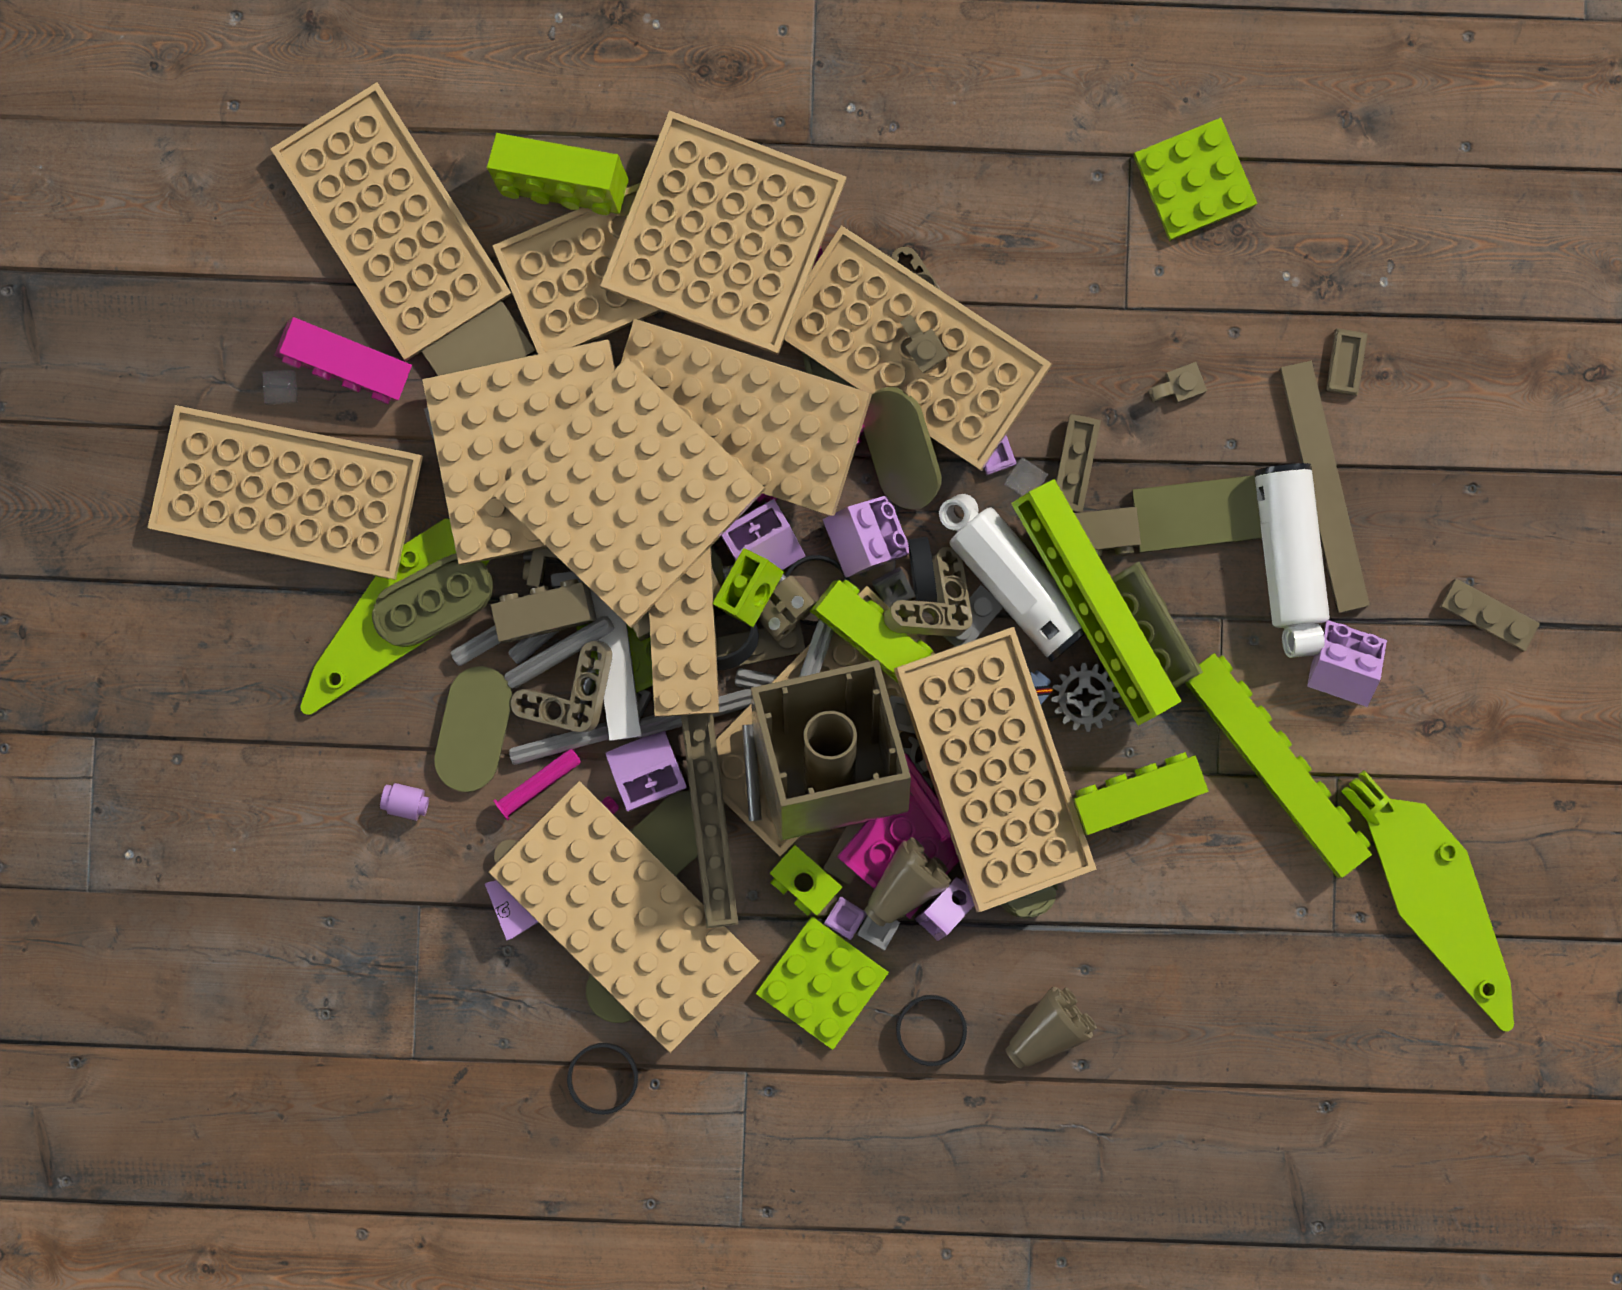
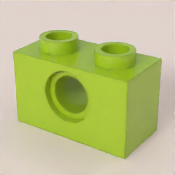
M743 548L712 604L729 616L754 627L784 571L768 559Z
M796 845L789 850L770 872L774 877L770 883L781 893L785 894L789 890L798 899L794 904L807 916L811 912L818 915L842 888L839 883ZM807 873L812 877L813 886L809 891L801 892L796 889L794 880L797 875Z

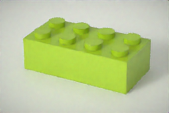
M496 133L487 169L498 191L505 197L518 199L519 196L531 198V200L540 204L555 202L572 210H578L579 207L591 209L600 215L620 214L629 181L618 154Z
M1186 752L1164 759L1165 766L1157 768L1156 763L1135 769L1136 776L1127 779L1126 774L1105 780L1106 787L1097 790L1094 784L1076 790V797L1073 798L1084 834L1089 835L1209 792L1196 755L1187 757Z

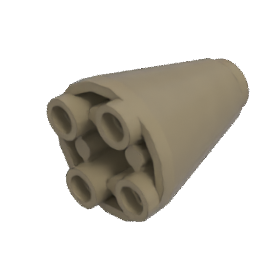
M913 837L899 845L869 898V905L865 908L866 914L881 927L886 923L896 921L941 894L950 885L951 880L945 874L948 870L946 865L935 856L932 859L923 852L925 850L924 847Z
M1056 987L1048 990L1010 1040V1045L1005 1048L1007 1055L1018 1068L1021 1069L1025 1065H1034L1081 1045L1093 1037L1092 1031L1097 1028L1095 1022L1087 1013L1082 1015L1075 1005L1078 1003L1075 995L1067 987L1063 990Z

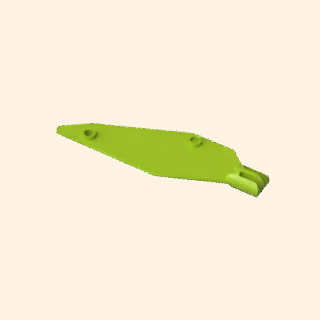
M443 519L403 545L396 580L375 576L314 666L300 706L304 714L311 715L429 640L427 639L410 647L395 646L377 633L372 621V612L376 599L384 589L446 556L456 554L450 519ZM490 560L481 561V562L484 563L485 566H487V564L489 563ZM339 674L341 677L340 683L333 685V677Z
M1363 770L1358 775L1359 779L1354 778L1349 783L1351 789L1345 787L1341 792L1367 820L1399 916L1502 1031L1512 1030L1514 1027L1511 981L1467 850L1426 804L1390 799L1367 772ZM1485 984L1490 988L1488 995L1483 993V986Z

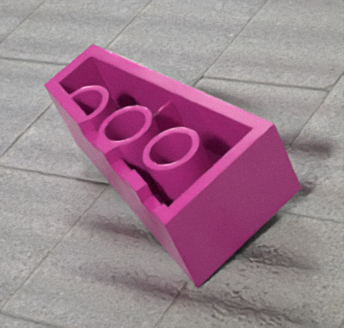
M295 317L287 321L274 355L281 358L283 363L300 369L302 366L313 370V375L330 381V378L342 381V387L359 393L360 389L371 392L372 399L388 405L390 400L399 401L412 367L411 364Z

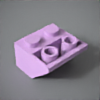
M887 496L848 506L836 512L834 516L830 515L822 519L846 578L909 555L906 536L901 528L894 506Z
M775 499L736 520L721 535L735 561L743 548L768 559L781 570L806 557Z
M1328 620L1323 629L1325 645L1318 655H1314L1307 687L1368 707L1381 679L1387 640Z
M665 731L640 738L605 753L628 812L688 788Z

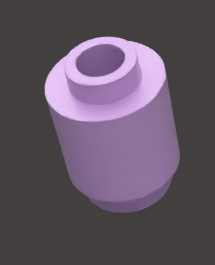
M394 783L393 786L386 784L381 797L380 809L386 810L389 815L417 821L420 815L425 816L429 797L424 796L425 790L397 783Z

